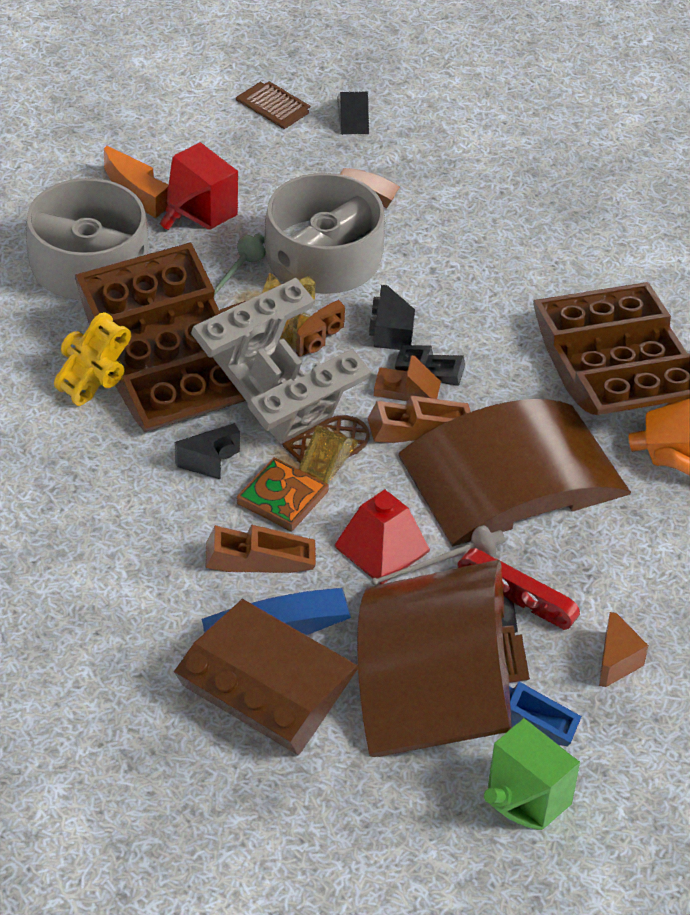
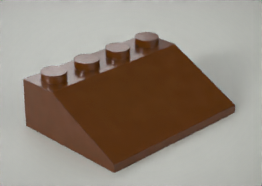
M241 599L193 643L174 670V673L181 684L187 689L299 755L359 667L248 601Z

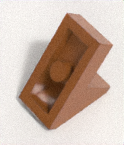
M412 355L408 372L379 367L373 396L408 401L410 396L437 399L441 381Z

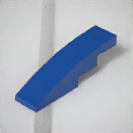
M342 588L305 591L251 603L305 635L351 618ZM230 609L202 618L204 633Z

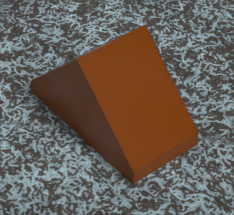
M614 612L609 614L599 681V686L607 687L643 667L649 646Z

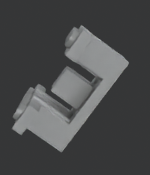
M297 278L193 326L191 332L209 358L213 357L248 402L247 407L266 431L269 430L280 445L324 420L331 418L343 392L368 380L371 374L369 368L353 348L322 364L320 362L315 363L314 368H312L309 374H303L300 370L302 361L284 338L279 340L286 321L311 309L315 302Z

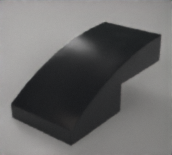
M401 345L395 363V370L408 372L411 356L413 355L441 383L455 386L460 385L465 368L464 355H433L432 346Z

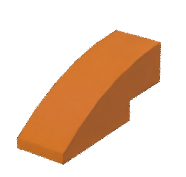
M106 146L104 148V169L111 182L120 184L132 191L142 202L145 212L157 218L165 211L168 205V184L154 178L153 167Z

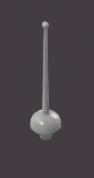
M485 525L479 526L472 534L471 544L381 578H373L371 583L372 585H377L379 582L465 554L471 548L479 549L495 557L496 545L505 542L504 534L501 530L491 533Z

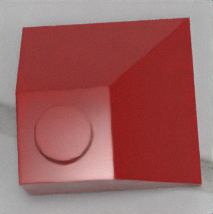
M386 489L360 505L335 543L336 549L372 579H378L405 569L430 552V548L409 508ZM388 580L379 582L378 584H384V583H386Z

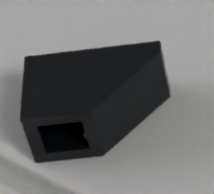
M381 285L380 297L374 296L372 315H377V317L370 318L369 336H374V347L400 350L401 345H412L415 308L388 285Z

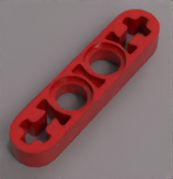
M471 548L460 558L457 564L458 568L498 559L479 549ZM500 561L502 579L508 583L506 585L502 581L503 596L522 608H530L532 610L531 613L563 630L569 629L578 619L580 609L571 598ZM528 593H530V594H532L533 596H535V598H536L538 601L532 599V597H531Z

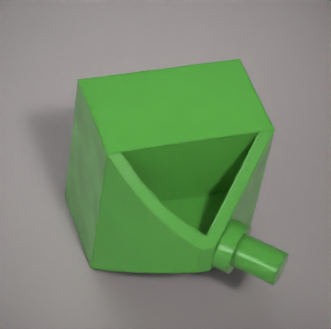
M523 718L494 743L488 789L484 792V799L508 819L532 829L543 830L572 805L580 761Z

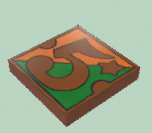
M273 457L238 494L237 504L292 532L328 493L329 484Z

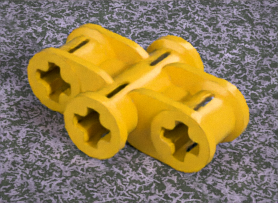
M103 312L91 321L84 335L80 331L71 332L61 344V353L68 357V359L54 379V388L59 392L67 393L75 405L81 406L94 397L100 385L105 388L115 386L124 374V366L116 360L128 345L131 331L125 326H118L113 322L111 315Z

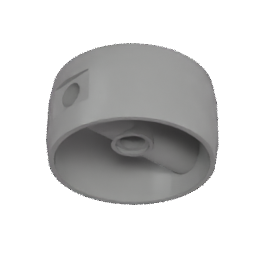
M313 173L285 182L272 194L265 215L264 244L267 261L271 270L285 283L297 278L307 292L340 293L363 285L377 272L384 252L386 222L382 201L376 192L363 182L340 174ZM310 221L309 226L291 237L283 232L295 224ZM363 233L367 235L358 241L349 243Z
M94 178L64 181L41 192L32 201L28 209L25 230L27 257L35 279L45 289L56 295L81 300L75 274L148 254V223L143 204L132 191L115 182Z

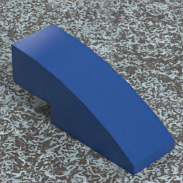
M520 681L514 688L509 686L512 728L525 718L558 745L568 747L571 744L582 716Z

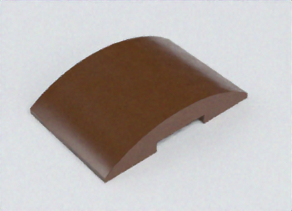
M192 242L75 274L77 288L89 325L98 314L105 312L112 316L113 322L118 326H125L131 331L128 345L116 360L124 366V374L115 387L134 420L144 432L246 401L213 357L209 358L191 334L193 326L221 313L214 299L215 290Z
M649 282L533 301L536 318L546 349L567 392L584 411L592 415H602L690 399V353L686 352L671 329V315Z
M526 399L487 406L436 427L409 444L398 454L452 547L471 542L474 530L482 525H485L491 533L498 530L505 532L513 529L515 521L567 506L573 512L631 494V491L573 405L562 401Z
M500 560L370 586L365 589L358 617L357 656L362 716L370 757H381L507 733L512 728L509 676L504 663L502 618H505Z

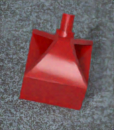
M201 142L175 154L172 157L167 193L168 205L165 208L167 212L159 224L169 230L177 218L180 219L184 215L204 228L211 230L237 216L238 170Z

